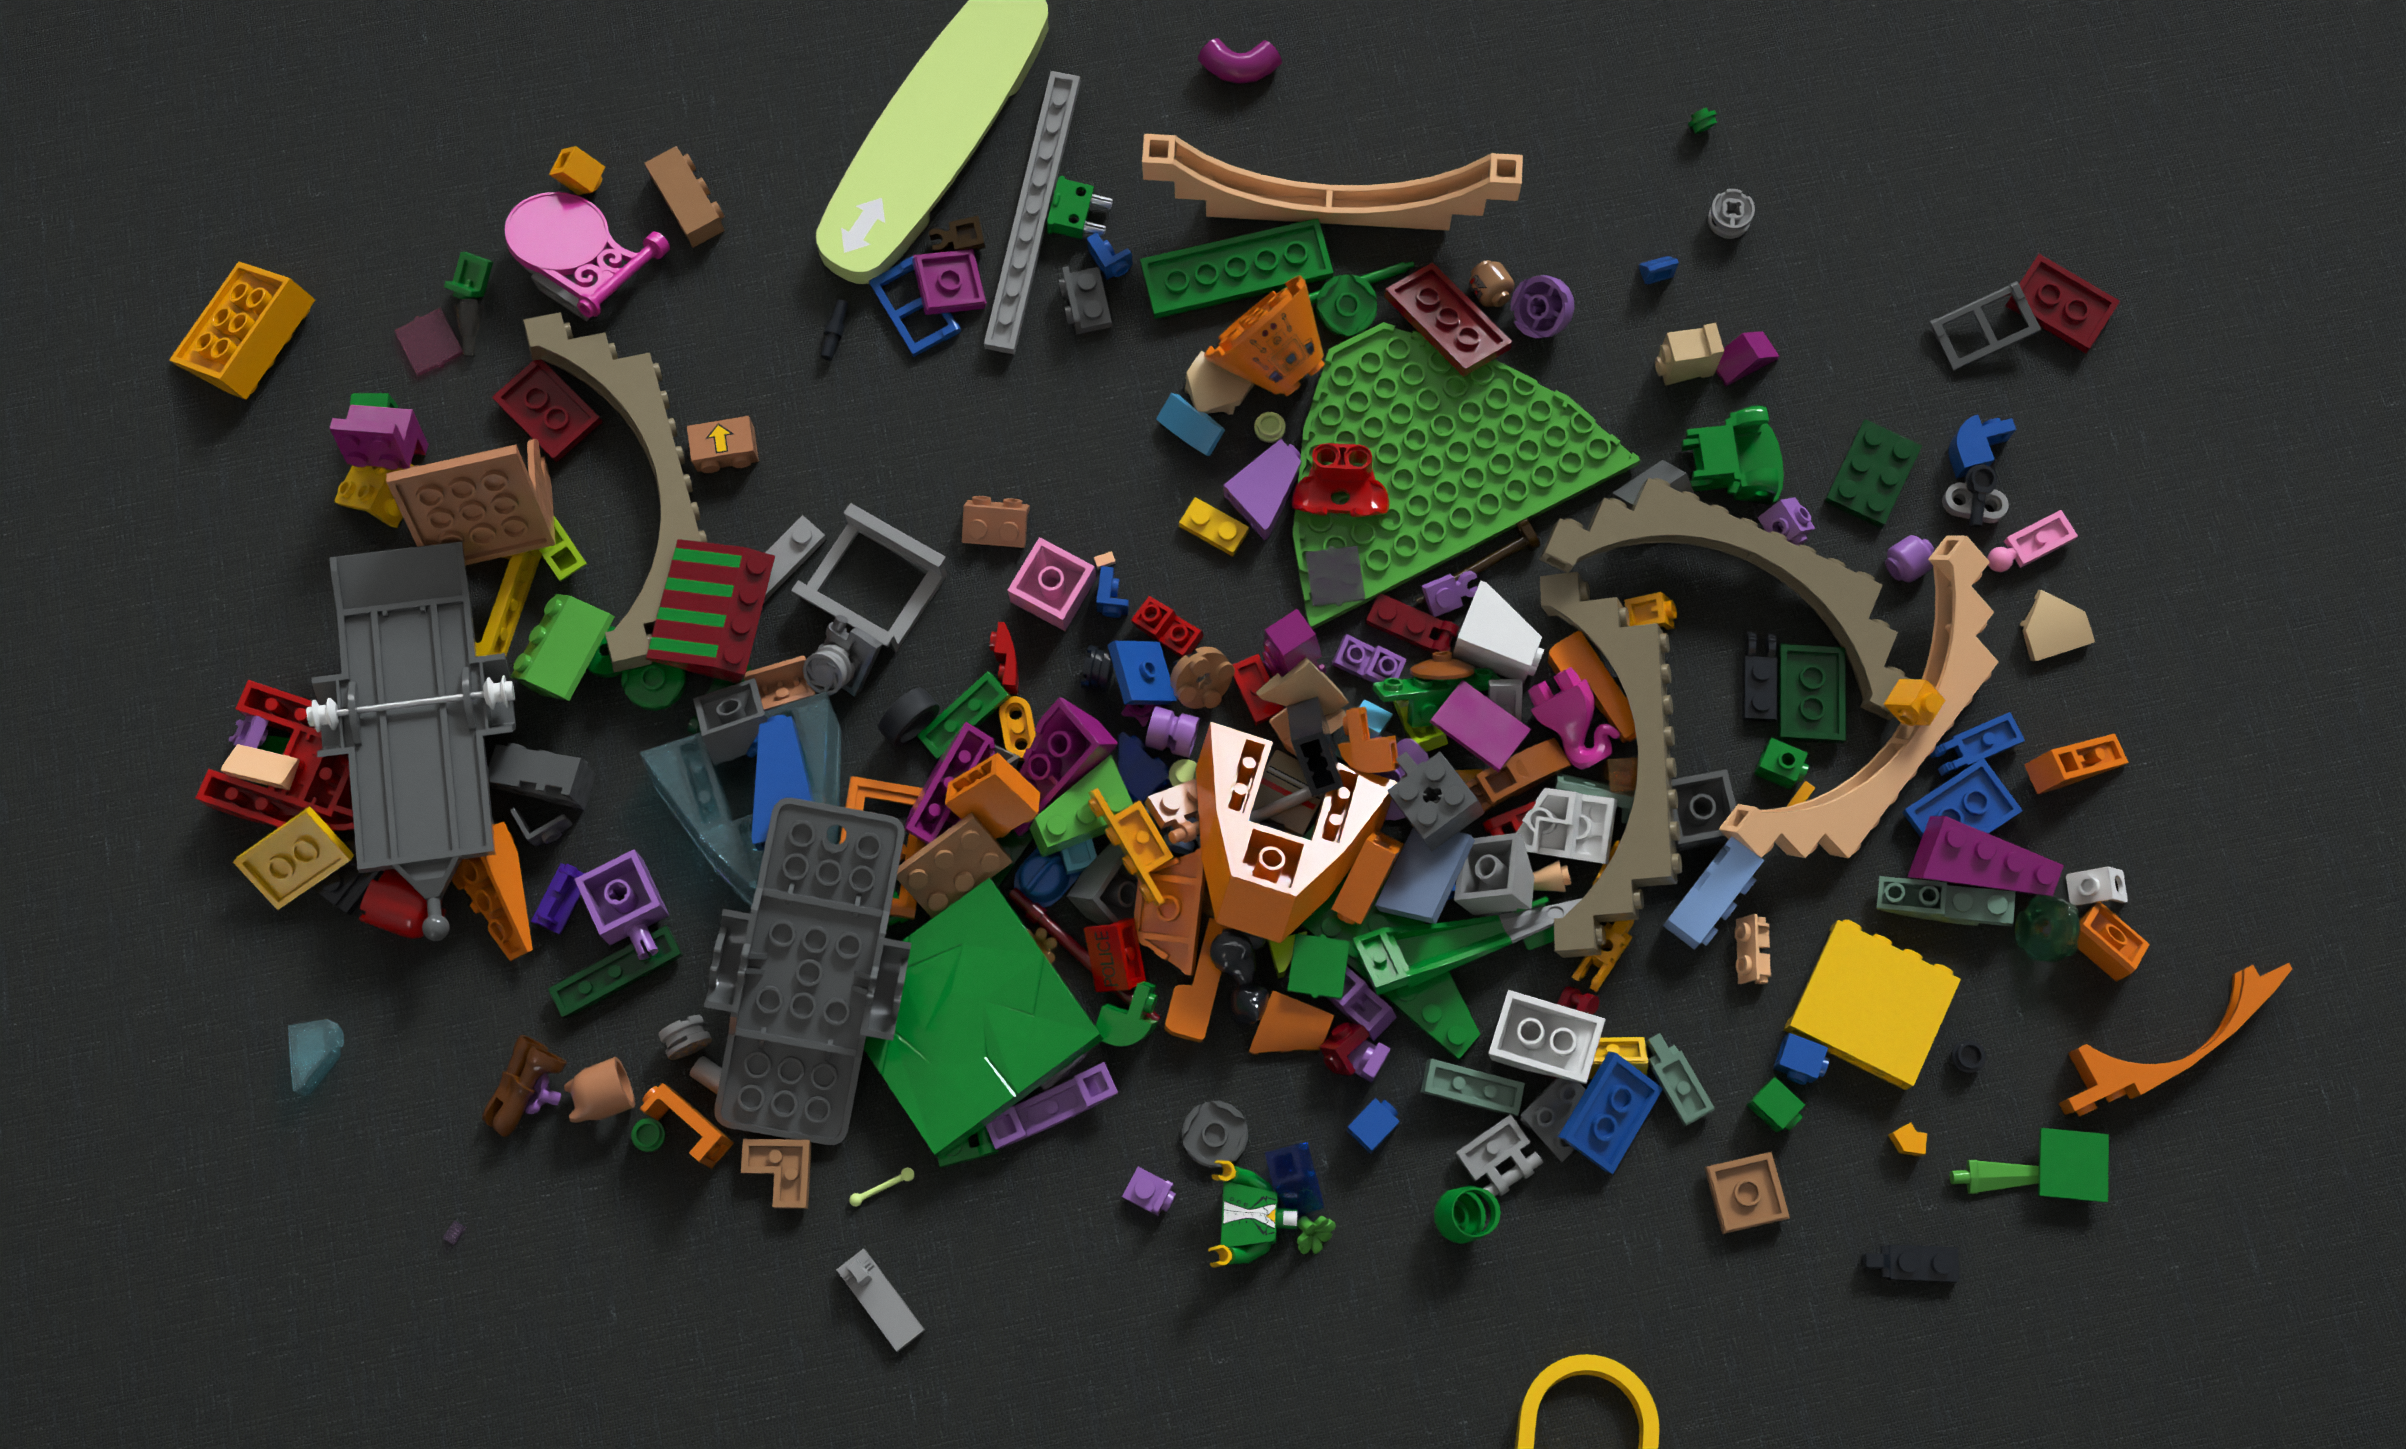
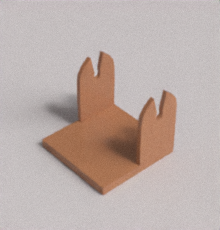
M531 439L527 442L528 471L517 445H512L422 466L414 465L408 469L386 473L388 487L417 547L463 541L466 565L554 546L555 529L552 486L546 459L540 456L539 441Z

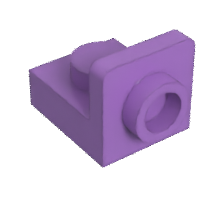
M1365 1040L1350 1053L1348 1059L1356 1070L1355 1073L1372 1083L1389 1055L1390 1048L1380 1042L1375 1046Z
M1137 1167L1122 1197L1159 1216L1161 1210L1168 1212L1176 1193L1172 1192L1174 1187L1172 1182L1165 1181Z

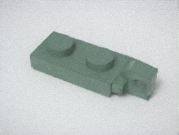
M1660 1033L1645 1041L1653 1057L1648 1059L1652 1066L1650 1068L1683 1126L1685 1127L1714 1111L1713 1104L1683 1052L1678 1051L1675 1045L1668 1048Z

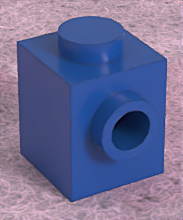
M1789 1033L1782 1040L1773 1069L1786 1073V1078L1794 1083L1806 1085L1807 1082L1812 1083L1819 1076L1823 1077L1826 1073L1830 1061L1829 1058L1825 1057L1828 1047Z

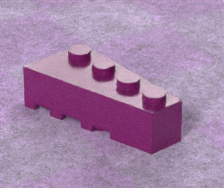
M1930 816L1908 877L1995 890L2016 891L2017 893L2053 896L2064 865L1947 816Z

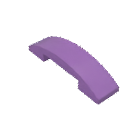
M1105 1062L1075 1075V1078L1015 1106L1013 1105L988 1123L986 1128L995 1149L997 1150L1051 1128L1118 1094Z

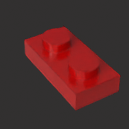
M1259 654L1233 664L1235 668L1233 679L1255 726L1270 720L1284 709L1283 705L1263 700L1256 693L1270 680Z

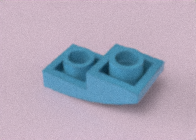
M1174 393L1170 394L1156 418L1176 436L1207 456L1211 455L1225 431L1208 414L1197 411L1180 395Z

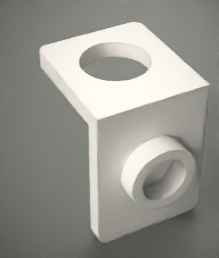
M2102 867L2066 875L2069 901L2072 906L2108 900L2120 903L2128 901L2124 874L2120 869ZM2115 879H2116L2117 884H2118V891H2117L2116 886H2115Z

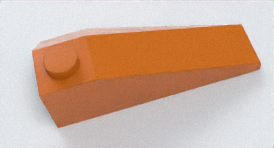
M503 821L493 826L496 855L462 859L452 878V882L458 890L465 889L473 900L470 907L475 914L481 912L489 922V933L507 958L512 961L532 951L533 948L518 851L514 844L513 836Z

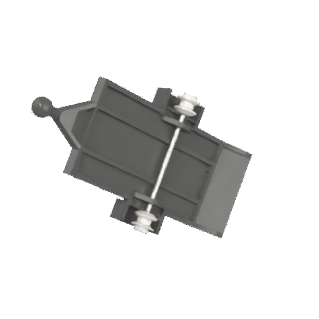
M463 541L330 557L331 577L337 609L342 674L312 677V685L317 701L312 700V707H307L306 709L309 726H315L316 731H321L322 748L317 751V757L348 754L357 870L359 873L395 869L427 901L428 917L423 922L422 932L431 941H440L449 933V922L442 916L440 900H442L461 860L496 855L493 831L495 824L492 818L488 779L489 768L487 766L484 736L513 732L516 729L514 686L511 681L505 653L478 657L476 655L472 603Z

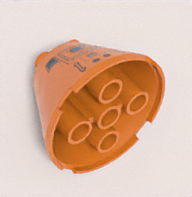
M1301 275L1285 283L1287 288L1282 289L1277 294L1275 291H1272L1230 325L1218 337L1221 341L1216 349L1210 346L1204 353L1207 361L1274 394L1281 393L1286 396L1292 394L1300 387L1299 380L1307 373L1310 376L1317 373L1325 365L1321 360L1324 353L1306 282Z

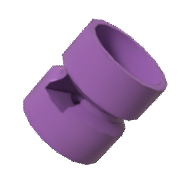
M1156 706L1149 723L1145 746L1161 751L1168 747L1172 754L1189 758L1196 740L1200 718L1184 713L1177 717L1173 710Z

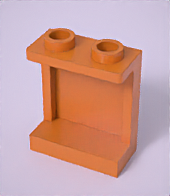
M664 1083L659 1087H652L643 1097L642 1101L644 1104L640 1107V1110L648 1116L659 1121L671 1108L702 1136L700 1141L689 1152L700 1163L713 1168L734 1144L731 1139L680 1094Z

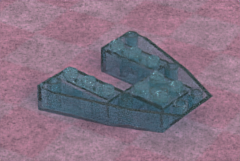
M827 691L765 711L767 719L776 715L792 716L797 727L814 802L839 806L841 728ZM697 733L640 752L659 796L713 870L752 907L764 850L757 851L752 843L753 814L733 820L717 765H714L702 734ZM833 825L827 831V838L832 844H836L839 825Z

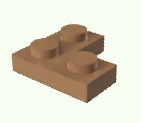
M743 1139L741 1173L774 1174L773 1208L808 1209L812 1142L810 1140Z

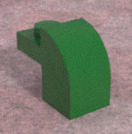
M1145 981L1137 983L1129 1010L1112 1004L1102 1006L1095 1026L1104 1038L1102 1042L1114 1046H1128L1145 1039L1153 1032L1158 1021L1148 1018L1146 1015L1147 1013L1152 1014L1157 1003L1158 995L1154 994L1156 985Z

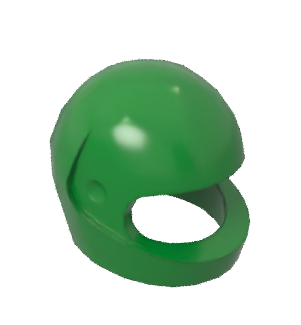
M1475 1186L1456 1188L1446 1191L1439 1198L1434 1209V1222L1443 1237L1453 1243L1464 1244L1484 1238L1497 1227L1500 1220V1206L1497 1199L1488 1190ZM1474 1193L1481 1195L1490 1207L1491 1217L1484 1231L1482 1230L1486 1221L1485 1209L1481 1200Z

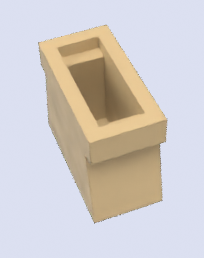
M1716 323L1704 325L1703 328L1666 334L1663 345H1660L1659 355L1655 358L1658 376H1663L1665 386L1700 376L1705 378L1714 375L1724 353Z

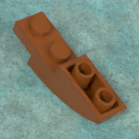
M1552 738L1511 756L1499 772L1490 767L1478 773L1474 779L1465 784L1479 800L1485 812L1514 795L1516 797L1569 768L1572 764L1557 740Z

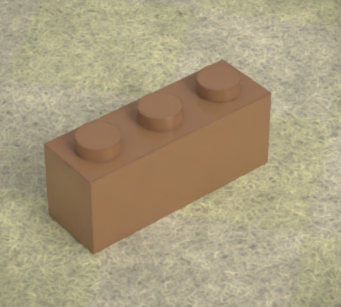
M675 146L645 162L653 182L693 248L725 231L721 223V219L725 218L718 203L716 201L710 203L707 195L711 193L703 178L696 179L693 172L696 171V167L688 154L682 156L678 147Z

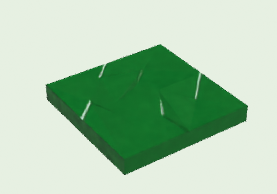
M988 878L902 940L912 944L893 1041L866 1036L864 1050L934 1155L942 1158L1104 1038L995 883Z

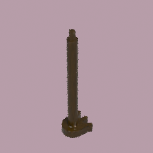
M1526 518L1516 524L1517 527L1515 529L1521 536L1520 538L1453 575L1455 581H1458L1460 575L1467 571H1472L1477 575L1525 547L1530 551L1541 546L1540 541L1528 519ZM1422 593L1423 596L1415 600L1418 605L1426 601L1424 593Z

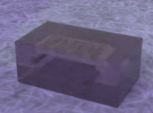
M454 1221L442 1238L454 1245L466 1227L458 1221Z

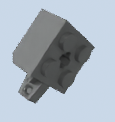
M1407 752L1396 758L1405 775L1387 791L1431 852L1485 813L1479 800L1441 752L1418 765ZM1437 799L1440 800V801H1439L1438 803H1436V804L1433 802V801H1435V800H1437Z

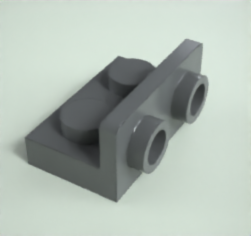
M1068 266L1062 267L1064 278L1058 279L1061 296H1068L1070 305L1064 306L1068 325L1074 324L1076 335L1112 327L1099 267L1072 273L1069 272Z

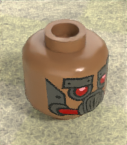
M1489 260L1476 265L1471 271L1469 279L1470 289L1478 301L1486 307H1501L1510 300L1515 285L1514 280L1500 262H1491Z

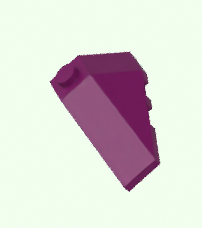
M1062 697L1058 698L1038 721L1034 730L1037 733L1031 747L1027 748L1024 753L1023 759L1025 761L1019 772L1040 792L1038 815L1104 761L1118 745V742L1097 719ZM1033 820L1028 823L1024 822L1013 830L1018 836H1022L1029 830Z

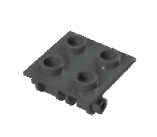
M1556 1078L1522 1112L1520 1121L1528 1129L1531 1128L1560 1162H1563L1575 1149L1558 1136L1586 1089L1580 1082Z

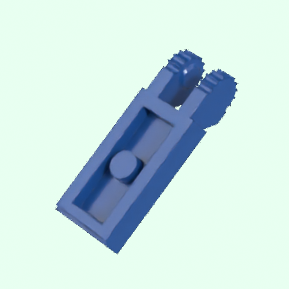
M2009 712L1953 736L1950 741L1936 746L1930 756L1931 758L1940 757L1948 751L1955 749L1959 759L1947 762L1938 769L1940 775L1943 776L1963 766L1967 768L1982 758L1988 759L2025 742V739L2012 714Z

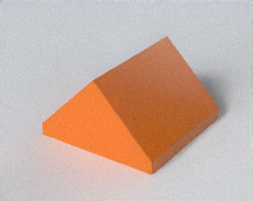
M2101 902L2094 903L2065 936L2067 940L2116 982L2132 974L2137 969L2150 945Z

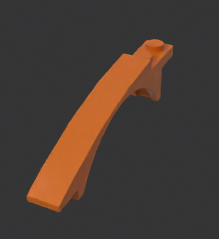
M2287 963L2262 976H2259L2254 965L2232 974L2230 1001L2219 1027L2204 1045L2181 1060L2160 1064L2127 1062L2101 1053L2088 1044L2069 1052L2068 1054L2087 1090L2060 1102L2059 1105L2065 1115L2076 1111L2078 1116H2082L2097 1108L2095 1104L2097 1100L2105 1097L2109 1103L2126 1094L2130 1099L2138 1097L2190 1068L2234 1034L2256 1012L2292 970L2291 965Z

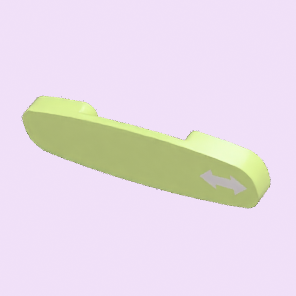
M969 0L922 56L866 137L830 200L817 228L816 243L819 255L824 265L833 273L856 284H869V280L888 271L928 226L930 212L973 155L1009 96L1019 91L1033 65L1049 30L1048 4L1046 0Z

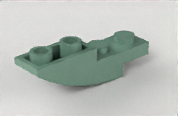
M1879 876L1877 910L1954 924L1978 926V923L2013 926L2016 891L1947 885V882Z

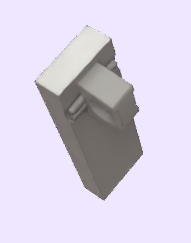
M864 1248L836 1269L896 1352H899L925 1331Z

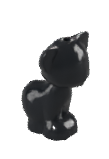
M1223 929L1222 934H1218L1211 943L1210 957L1216 968L1231 975L1237 983L1229 999L1234 1022L1238 1025H1253L1263 1017L1269 999L1268 991L1263 986L1255 983L1257 973L1255 951L1262 949L1267 939L1236 929Z

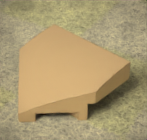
M1201 351L1186 373L1185 392L1190 395L1193 406L1197 411L1206 414L1225 412L1231 415L1234 413L1235 406H1240L1254 384L1208 362L1204 357L1205 352Z
M2038 590L2034 597L2036 600L2030 612L2019 625L2023 627L2022 631L2030 661H2039L2095 643L2086 612L2043 590Z

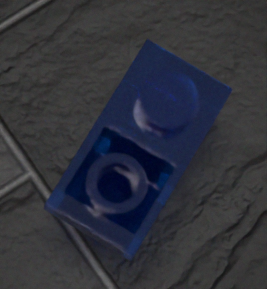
M1123 731L1119 735V773L1130 798L1134 802L1140 800L1143 806L1146 807L1145 801L1148 796L1161 792L1170 783L1169 775L1167 774L1169 768L1158 757L1152 759L1145 752L1147 748L1135 735L1129 737Z
M1308 1142L1265 1152L1273 1186L1286 1208L1298 1209L1297 1215L1325 1208Z

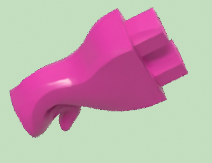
M1569 667L1554 676L1561 692L1553 695L1546 681H1543L1530 688L1528 693L1534 705L1531 712L1542 725L1559 734L1570 763L1583 770L1611 755L1613 751L1609 735L1617 739L1621 736V733L1609 724H1601L1594 732V747H1585V737L1594 714V695L1586 678L1581 681L1572 667Z

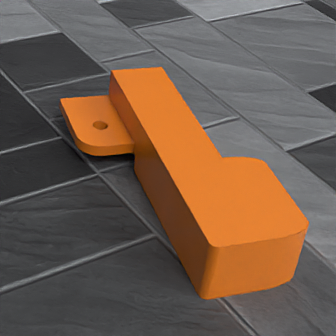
M1577 631L1556 643L1550 649L1548 663L1555 674L1572 667L1581 681L1586 678L1594 695V704L1604 714L1610 725L1621 733L1619 738L1622 743L1631 742L1636 739L1635 724L1628 698L1624 696L1583 633Z
M1215 917L1208 920L1192 985H1177L1174 988L1164 1024V1029L1169 1034L1201 1043L1205 1038L1222 972L1216 968L1211 960L1210 946L1214 938L1218 934H1222L1223 929H1233L1216 923Z

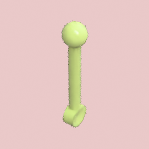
M904 1168L900 1175L862 1194H852L849 1199L850 1204L857 1207L861 1205L864 1199L903 1180L907 1182L912 1181L915 1173L911 1168Z

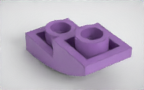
M1346 634L1342 638L1331 665L1375 683L1383 682L1387 678H1399L1407 659L1379 645L1374 648Z

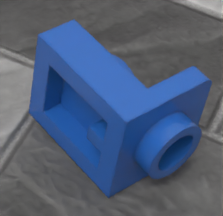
M1097 232L1087 237L1088 252L1106 280L1113 276H1122L1133 265L1132 253L1129 248L1115 255L1109 241H1103Z
M1101 566L1096 600L1097 612H1102V615L1110 618L1128 615L1129 600L1117 599L1120 579L1114 578V567Z

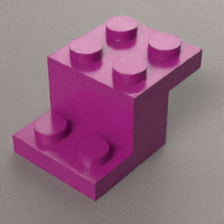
M350 405L347 418H332L329 428L346 463L355 467L376 466L389 470L397 468L408 469L410 468L413 454L426 455L428 442L413 409Z

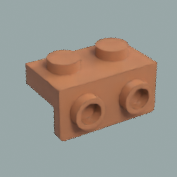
M973 496L972 500H967L963 506L962 543L1025 548L1027 514L1029 513L1030 505L1022 504V500L1014 498L1004 499L1002 503L991 502V498L987 496Z
M799 656L746 672L744 676L745 681L753 678L756 679L766 718L819 703L816 691L807 684L804 678L803 666L806 661L805 656Z

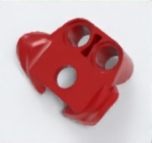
M1323 443L1313 450L1312 468L1308 477H1304L1294 489L1292 507L1302 512L1325 516L1327 513L1350 514V516L1357 518L1387 513L1389 510V497L1386 488L1378 480H1375L1372 468V453L1369 448L1359 444ZM1327 461L1332 463V464H1330V465H1322V464H1321L1322 462H1327ZM1361 463L1363 466L1356 467L1353 464ZM1342 491L1349 495V500L1347 503L1339 505L1335 504L1331 497L1334 493Z

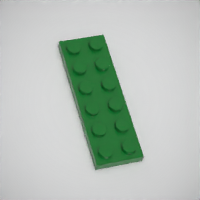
M1318 218L1140 259L1154 319L1282 290L1287 287L1285 283L1296 276L1301 275L1306 284L1333 278L1334 273Z

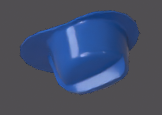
M1037 847L1017 870L1014 888L1017 887L1034 904L1038 902L1045 908L1057 902L1078 879L1082 871L1066 875L1060 851L1042 857Z

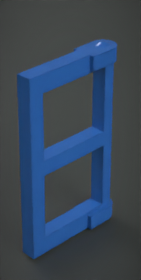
M912 256L900 262L899 265L869 280V284L911 354L915 357L940 342L959 334L961 328L950 312L941 313L948 326L916 343L913 341L901 319L923 308L921 297L895 311L881 288L914 270Z

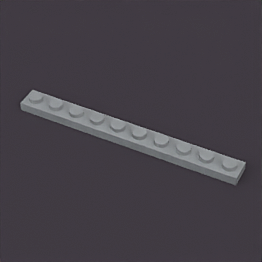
M1054 71L1050 72L984 341L985 349L1015 354L1081 83L1080 76Z

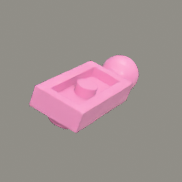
M2059 510L2008 536L2004 540L2007 548L1996 547L1989 552L1987 559L1990 563L1988 566L1993 571L2004 572L2012 566L2015 559L2021 568L2074 541L2078 535L2062 510Z

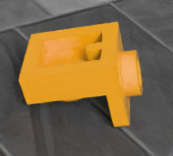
M1662 592L1624 600L1625 607L1628 608L1629 626L1658 623L1660 627L1663 626L1667 630L1674 629L1673 619L1677 618L1676 606L1674 601L1670 600Z

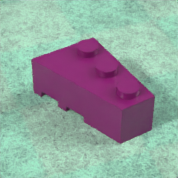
M1295 609L1265 629L1264 652H1262L1265 660L1262 662L1272 678L1277 673L1284 677L1305 657L1320 672L1324 674L1327 672L1323 664L1318 665L1317 659L1322 657L1316 634L1298 609Z

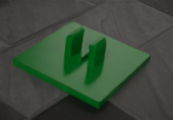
M2039 1128L2038 1196L2107 1203L2109 1134Z

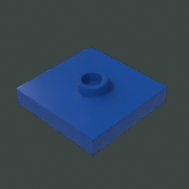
M1115 640L1108 644L1125 705H1170L1177 701L1174 689L1170 685V675L1160 642Z

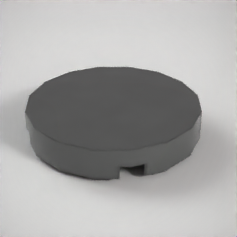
M1219 1100L1205 1102L1194 1107L1185 1118L1182 1128L1183 1145L1188 1155L1199 1165L1208 1168H1223L1220 1164H1215L1214 1162L1216 1160H1224L1234 1163L1245 1151L1248 1141L1247 1124L1241 1112L1231 1104Z

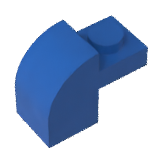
M1974 415L1962 424L1949 446V459L1956 479L1965 477L1970 468L1976 465L1990 467L1995 460L1990 445L2006 442L2016 431L2012 418L2003 421L2000 418H1994L1982 424L1979 415Z

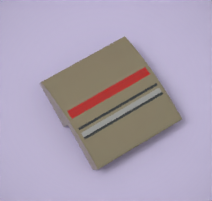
M1279 750L1275 751L1263 772L1252 811L1308 786L1297 759ZM1324 793L1266 820L1271 823H1282L1286 831L1302 838L1316 815Z

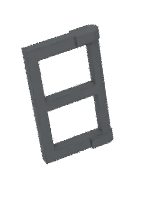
M2017 281L1942 317L1929 321L1930 328L1938 340L1952 371L2041 331ZM2011 294L2027 328L1997 341L1981 308ZM1973 312L1989 345L1959 359L1943 325Z

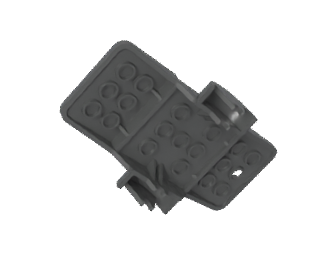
M784 798L774 805L751 912L749 914L723 909L721 927L710 967L709 989L704 1003L706 1008L731 1012L728 1038L714 1109L715 1117L722 1126L796 1140H810V1142L824 1145H836L845 1139L848 1133L866 1036L893 1041L912 944L885 938L905 836L904 826L898 818L797 798ZM833 825H840L846 831V839L841 844H832L827 838V831Z

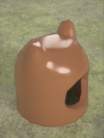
M617 1057L584 1068L574 1079L564 1085L565 1092L571 1093L575 1109L569 1115L570 1121L574 1123L586 1120H603L635 1107V1098L629 1078Z

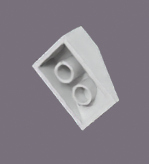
M1508 990L1491 1043L1489 1056L1492 1061L1515 1068L1587 1084L1606 1019Z

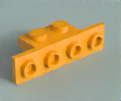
M1099 789L1091 790L1088 792L1091 797L1088 800V804L1097 818L1102 816L1108 828L1105 829V833L1112 845L1115 847L1119 844L1125 854L1121 859L1131 875L1136 873L1142 885L1138 888L1148 904L1151 902L1155 906L1164 904L1165 901L1148 872L1172 859L1173 855L1142 802L1139 800L1114 815Z

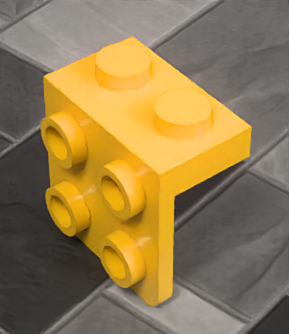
M352 465L345 480L338 487L335 502L340 506L367 511L388 526L397 528L403 516L386 482V473L404 469L389 470L376 466L355 467Z

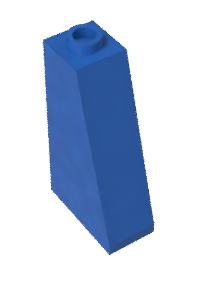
M776 715L768 718L766 723L759 724L751 837L757 851H762L765 848L772 810L779 800L797 798L814 801L797 727L792 716Z

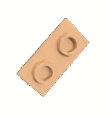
M1757 914L1736 919V971L1738 973V984L1755 981V984H1767L1768 978L1771 977L1770 954L1759 953V948H1770V927L1766 923V918L1758 917Z

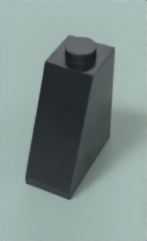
M1318 696L1287 706L1291 742L1312 797L1344 787L1328 722Z

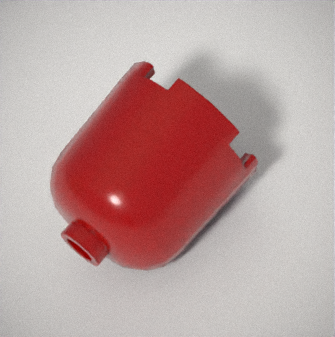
M395 869L382 870L384 873L379 881L372 879L360 905V909L366 911L365 915L362 914L359 920L406 938H421L424 936L422 925L428 917L427 901ZM441 908L443 917L445 916L446 909Z

